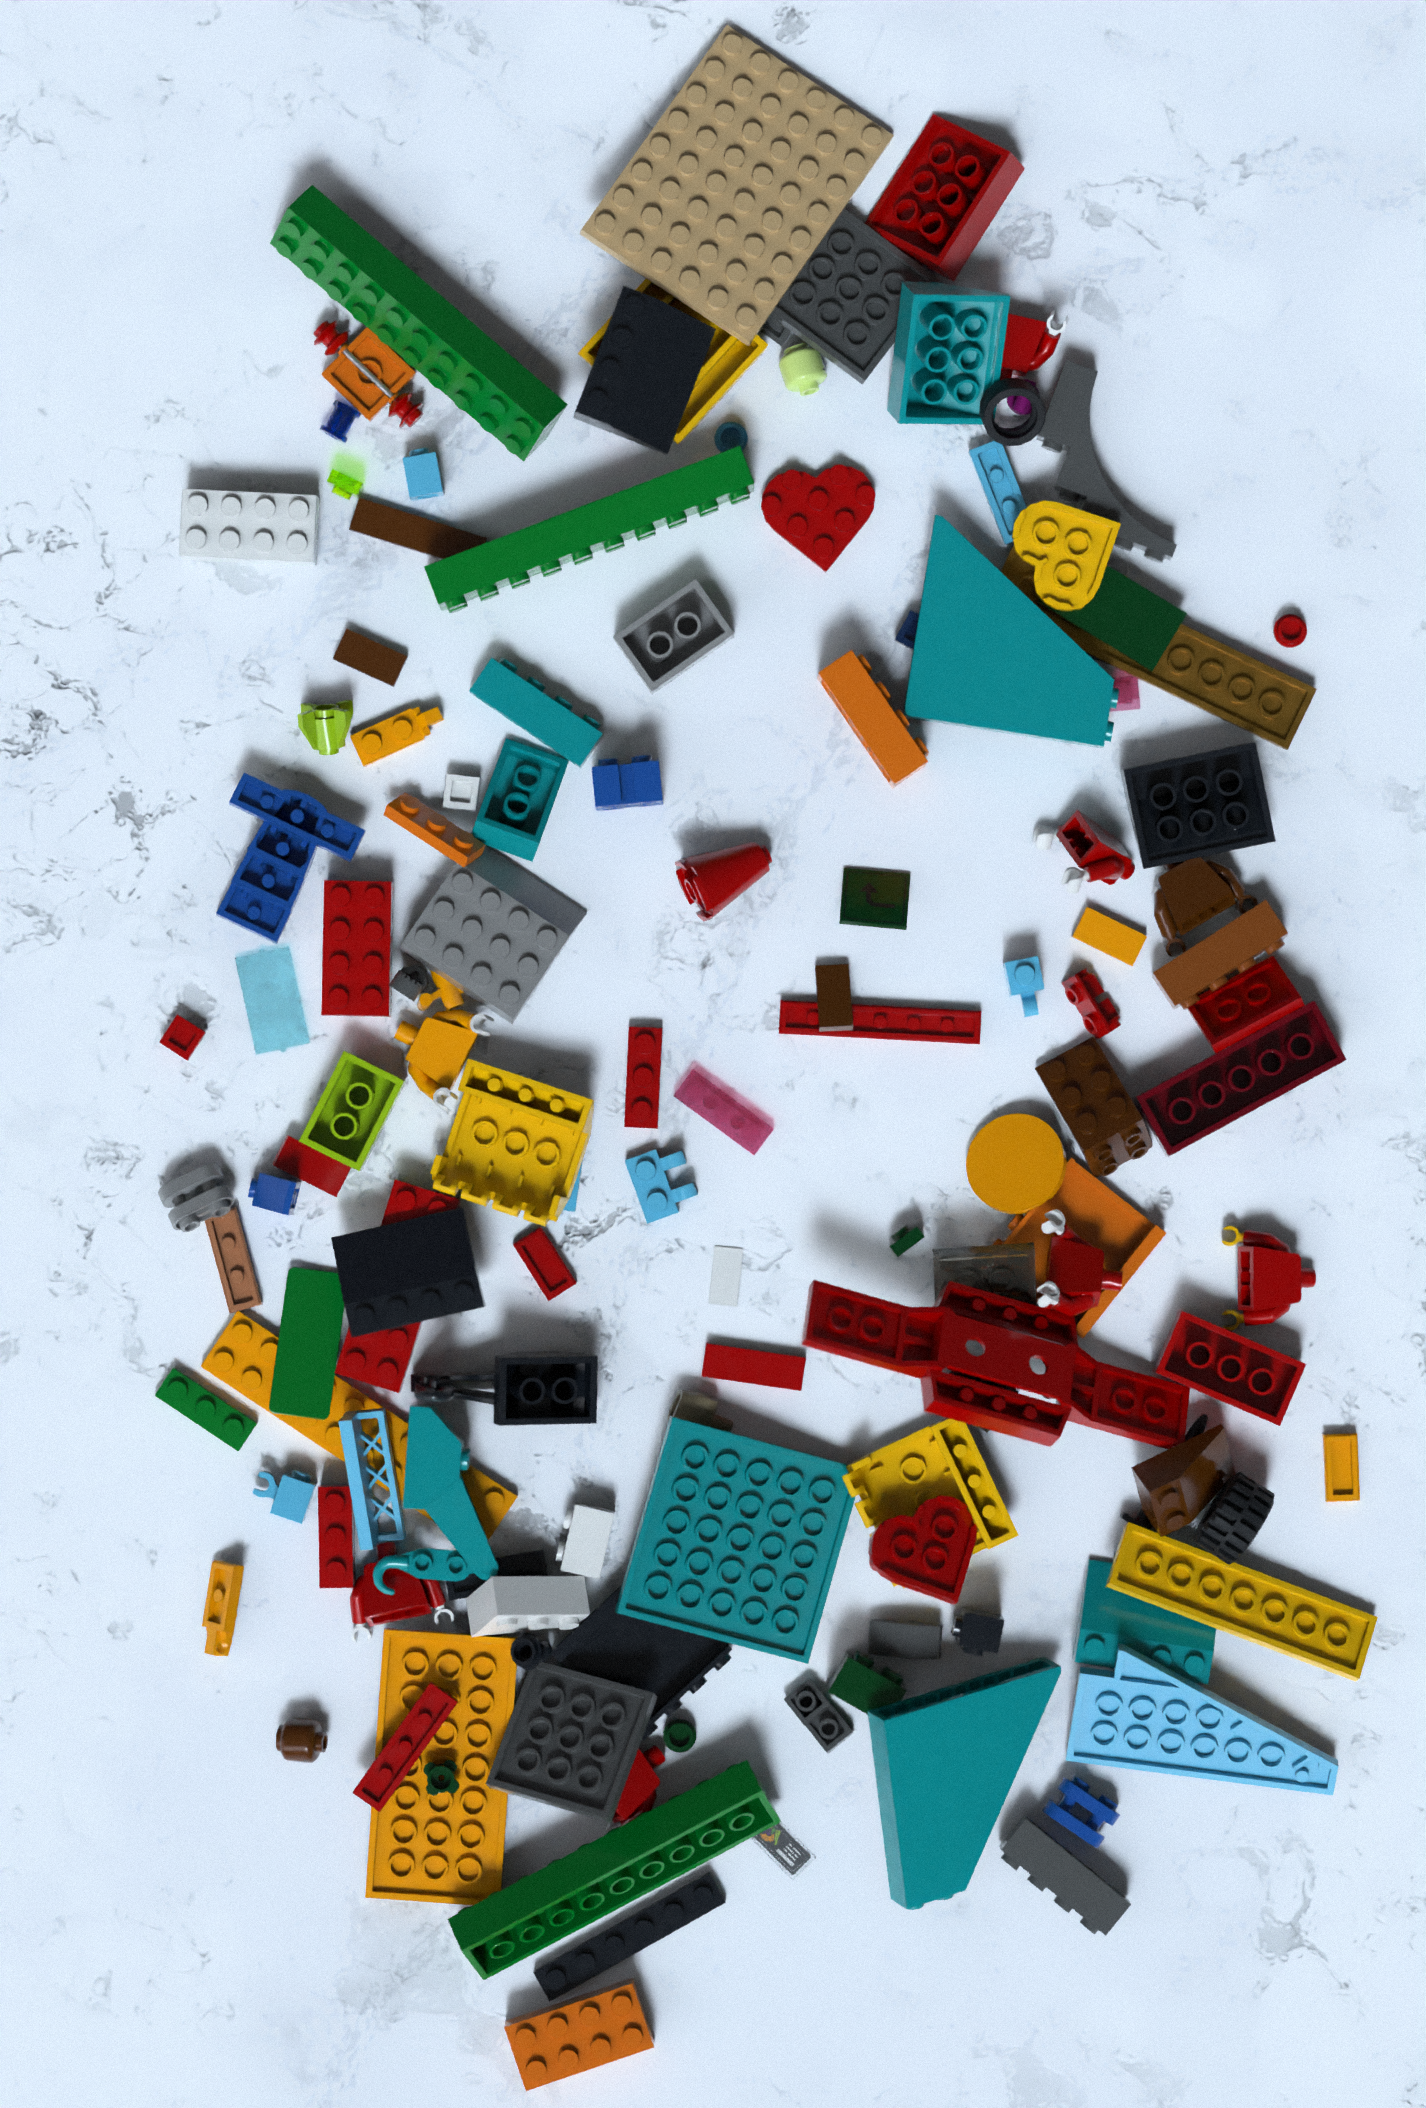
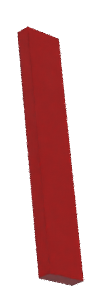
M780 1000L779 1034L980 1044L982 1011L852 1004L853 1030L819 1032L817 1002Z

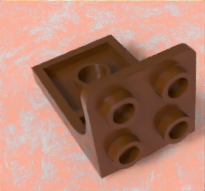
M1094 1036L1035 1068L1037 1075L1080 1147L1094 1177L1112 1174L1123 1163L1131 1159L1135 1160L1143 1157L1153 1146L1142 1116Z

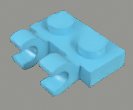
M657 1149L625 1160L647 1224L679 1213L677 1202L698 1195L694 1182L671 1190L666 1176V1170L687 1163L683 1151L660 1158Z

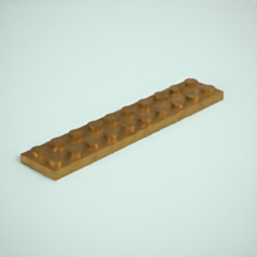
M1013 545L1001 572L1088 655L1278 747L1288 750L1317 690L1316 688L1183 624L1180 625L1154 670L1151 672L1038 604L1039 597L1035 593L1033 582L1035 567L1023 561L1014 551Z

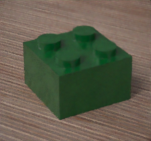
M857 1649L854 1654L846 1650L827 1684V1690L830 1694L867 1715L869 1710L899 1702L903 1699L907 1689L901 1674L885 1666L883 1671L873 1666L875 1663L873 1662L874 1659Z

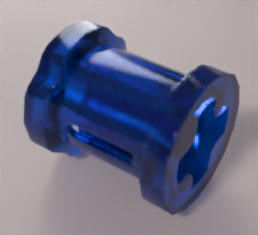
M334 400L333 406L335 408L327 423L321 425L319 430L335 440L346 444L348 440L346 435L354 420L360 418L361 413L340 401Z

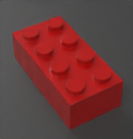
M324 880L321 1015L391 1017L392 987L389 984L392 981L394 883L392 881Z
M1178 1310L1153 1372L1280 1426L1306 1364L1187 1312Z

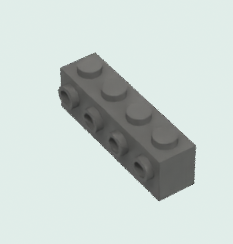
M1026 1815L1020 1819L999 1845L1000 1850L1004 1852L1001 1858L1015 1870L1020 1866L1030 1874L1027 1878L1029 1882L1042 1892L1045 1888L1056 1895L1053 1901L1067 1913H1070L1073 1909L1083 1918L1079 1922L1093 1934H1096L1099 1930L1106 1936L1131 1905L1129 1899Z

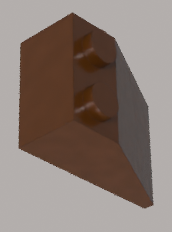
M1222 1424L1131 1467L1143 1512L1160 1537L1191 1523L1222 1489L1227 1480L1235 1474L1225 1429Z

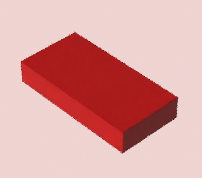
M539 1227L513 1244L548 1301L577 1283L542 1227Z

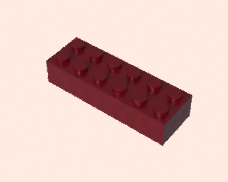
M1314 1000L1133 1098L1165 1157H1169L1347 1059Z

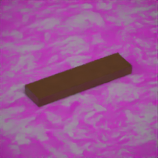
M360 497L349 528L350 531L441 560L487 542L486 537Z

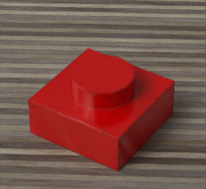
M177 1014L159 1043L189 1061L206 1032Z

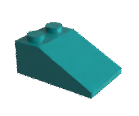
M506 738L471 834L487 846L533 862L569 761Z

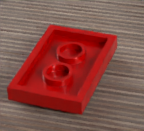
M1271 956L1245 972L1228 979L1229 981L1213 992L1208 990L1199 995L1201 1000L1187 1010L1214 1052L1218 1053L1303 1007L1304 1002L1275 957Z

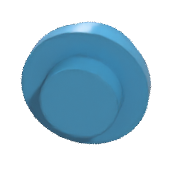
M736 422L723 423L717 428L714 435L715 445L721 453L740 446L743 451L748 441L746 430Z

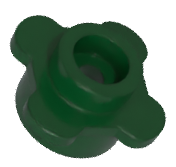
M446 1760L442 1764L429 1762L425 1765L424 1773L427 1775L428 1785L426 1786V1791L428 1794L435 1796L438 1793L447 1791L455 1793L458 1790L459 1782L455 1778L457 1765L454 1761ZM444 1775L445 1779L440 1781L438 1776Z

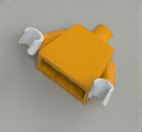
M461 1009L438 1011L432 1018L426 1017L421 1028L402 1020L394 1038L411 1046L405 1058L409 1061V1074L418 1089L431 1098L436 1106L446 1112L449 1109L444 1105L445 1100L450 1096L456 1100L458 1099V1096L451 1090L479 1034L483 1036L490 1035V1033L483 1030L485 1021L494 1022V1018L490 1016L474 1014Z

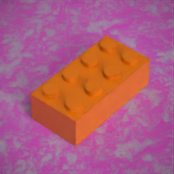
M850 650L818 672L817 679L893 789L927 765L928 760L926 757L929 751L919 737L913 739L907 731L910 726L908 720L900 709L893 711L888 703L891 696L882 682L879 681L876 684L869 676L872 668L861 653L856 656Z
M633 1977L506 2020L504 2025L526 2091L654 2048L655 2042Z

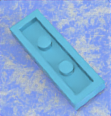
M992 441L971 449L968 453L1003 543L1008 545L1013 543L1014 522L1020 512L1026 509L1027 506L1003 445Z

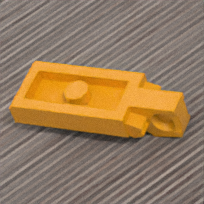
M418 706L350 735V738L363 767H366L425 740V737L431 735L429 727L444 719L438 706L423 713Z
M223 1560L212 1561L202 1626L206 1627L207 1632L204 1653L214 1656L229 1655L244 1571V1566Z

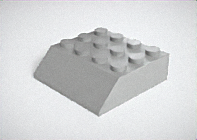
M485 846L482 855L465 868L457 863L454 865L402 942L401 951L513 1024L587 913Z

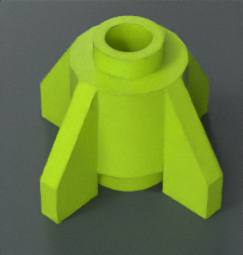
M347 699L335 704L320 705L306 702L301 703V713L297 714L298 726L312 746V749L319 750L320 755L339 753V748L344 747L346 744L345 738L353 716L352 700Z

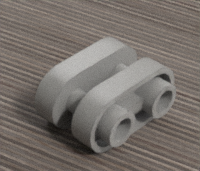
M218 1164L203 1165L166 1183L159 1189L158 1195L163 1206L166 1208L174 1207L168 1213V1218L174 1230H182V1232L193 1231L200 1226L201 1222L211 1217L224 1216L231 1210L235 1200L229 1187L219 1186L224 1181V1176Z

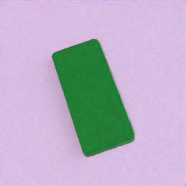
M292 1267L288 1271L269 1402V1410L272 1413L325 1420L329 1416L344 1312V1302L338 1273Z

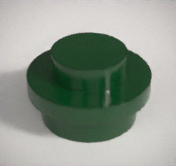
M681 1718L670 1721L663 1731L665 1745L671 1751L677 1753L686 1752L691 1749L696 1741V1730L693 1724Z

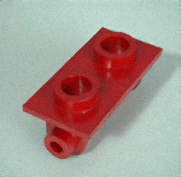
M1087 968L1061 983L1065 988L1067 999L1076 1006L1083 1018L1085 1028L1094 1035L1096 1040L1121 1025L1118 1020L1121 1017L1109 998L1100 1003L1097 1002L1095 997L1102 994L1104 990L1093 972L1089 973Z

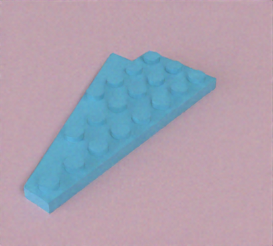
M1118 1644L1114 1671L1080 1667L1066 1749V1761L1333 1795L1338 1772V1760L1130 1647Z

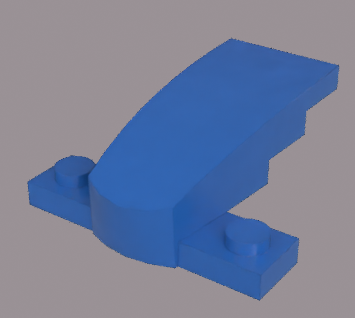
M243 773L229 801V805L264 822L249 845L243 861L231 880V885L216 912V916L277 944L301 893L317 848H322L351 862L366 830L328 813L327 809L318 800L308 794L296 790L283 789L282 791L249 774Z

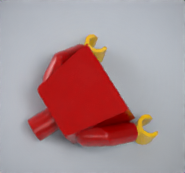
M1233 1226L1223 1228V1230H1232L1236 1233V1239L1233 1242L1221 1241L1225 1246L1233 1247L1238 1243H1243V1246H1238V1310H1244V1312L1240 1314L1235 1309L1225 1310L1222 1315L1232 1314L1237 1319L1234 1325H1224L1226 1330H1235L1242 1323H1245L1246 1326L1273 1323L1289 1311L1291 1304L1301 1301V1288L1314 1287L1316 1283L1315 1270L1313 1268H1301L1300 1254L1291 1253L1289 1245L1272 1233L1245 1230L1244 1233H1240Z

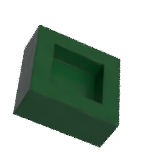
M905 1225L891 1236L894 1242L889 1247L899 1257L925 1236L917 1226L910 1229Z

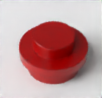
M1286 614L1276 621L1273 635L1281 646L1294 648L1305 640L1307 626L1301 617L1294 614Z

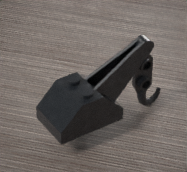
M517 1351L495 1356L494 1371L411 1374V1392H415L416 1398L434 1402H446L453 1398L493 1404V1423L499 1426L597 1423L598 1356L559 1351ZM494 1379V1392L457 1388L450 1385V1381Z

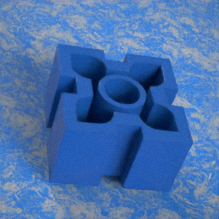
M652 755L631 757V764L619 765L618 758L598 760V766L591 767L596 811L663 805L659 760L652 761Z

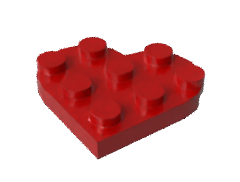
M834 465L831 468L825 469L816 478L806 472L791 469L785 473L778 474L768 483L762 495L761 510L765 522L777 535L826 573L868 521L874 510L876 494L872 483L865 474L851 466Z
M940 1495L936 1498L927 1499L916 1508L912 1516L898 1515L894 1518L886 1519L875 1528L869 1539L868 1554L871 1569L892 1583L955 1605L960 1597L977 1537L976 1523L974 1524L972 1515L966 1509L967 1505L955 1497Z

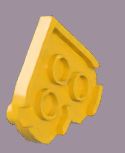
M1043 500L1030 504L1026 509H1023L1014 522L1012 540L1016 554L1023 561L1035 567L1033 582L1036 595L1046 605L1055 610L1069 612L1084 608L1086 604L1092 601L1100 587L1121 523L1054 501Z

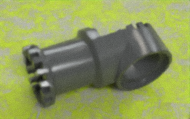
M416 965L405 966L398 970L389 986L414 1002L418 995L427 988V974ZM415 971L418 972L419 975L417 979L421 982V984L417 981L415 983V980H411V977H409L408 975L406 977V974L408 973L410 975H413Z

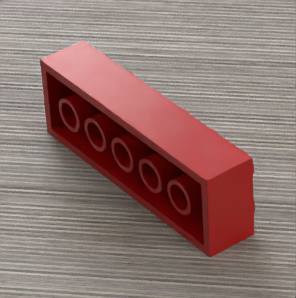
M396 1179L381 1226L457 1209L461 1199ZM423 1321L357 1337H351L350 1329L348 1328L334 1373L400 1393Z

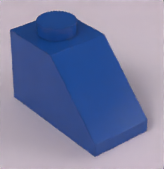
M260 1173L258 1179L252 1178L248 1197L253 1198L252 1206L288 1216L294 1215L302 1182Z

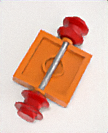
M328 320L324 321L313 334L316 337L313 344L323 343L326 346L325 356L336 353L339 356L323 371L321 376L369 422L389 403L388 416L393 417L397 415L401 419L400 428L406 424L412 427L424 414L420 410L423 403L415 405L411 401L412 392L402 393L401 395L399 392L414 378L416 372L388 345L381 342L378 336L368 327L348 345L349 331L346 330L340 333L336 329L337 320H334L332 323Z

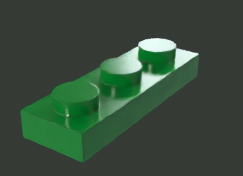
M173 1367L154 1395L238 1452L258 1424L175 1367Z

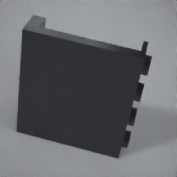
M621 1584L578 1627L552 1649L551 1654L570 1670L653 1692L657 1696V1700L642 1738L645 1740L658 1728L655 1722L663 1714L670 1717L680 1708L683 1703L679 1699L686 1692L690 1691L692 1694L697 1692L707 1682L704 1676L713 1667L719 1671L730 1661L732 1657L728 1653L732 1650V1645L720 1640L616 1613L615 1608L621 1591Z

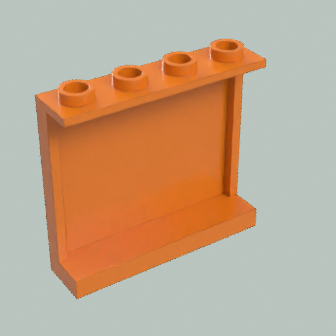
M1069 1157L1065 1177L1057 1193L1052 1199L1049 1198L1040 1206L1029 1210L1028 1213L1024 1215L1016 1214L1007 1225L1011 1232L1003 1241L997 1238L986 1252L990 1256L986 1263L1038 1303V1299L1044 1295L1037 1292L1036 1289L1045 1283L1048 1249L1051 1237H1055L1054 1232L1051 1234L1044 1233L1041 1226L1043 1223L1050 1221L1045 1217V1213L1057 1209L1065 1216L1066 1225L1096 1248L1104 1251L1103 1269L1123 1272L1122 1290L1165 1236L1166 1232L1075 1162L1072 1157ZM1102 1289L1097 1307L1073 1316L1075 1317L1076 1331L1079 1337H1085L1120 1291Z

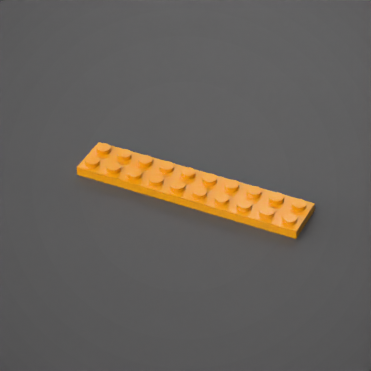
M237 1311L200 1367L345 1462L338 1421L348 1411L385 1407L335 1374L330 1413L327 1419L318 1420L272 1413L269 1410V1402L279 1336L243 1312ZM385 1408L400 1500L403 1501L409 1423ZM360 1419L362 1431L374 1439L380 1432L378 1419ZM380 1437L377 1442L382 1445ZM364 1441L366 1450L369 1444ZM372 1447L367 1453V1461L371 1466L380 1471L385 1464L384 1456ZM470 1464L467 1471L463 1470L462 1477L489 1540L518 1496ZM385 1469L382 1474L387 1477V1472ZM370 1474L371 1480L374 1479V1476L372 1474ZM377 1479L375 1483L390 1492L389 1487ZM415 1509L433 1521L425 1509Z

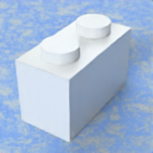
M577 1502L575 1503L574 1510L567 1508L563 1528L569 1529L566 1542H559L555 1560L562 1562L561 1571L600 1579L615 1511Z

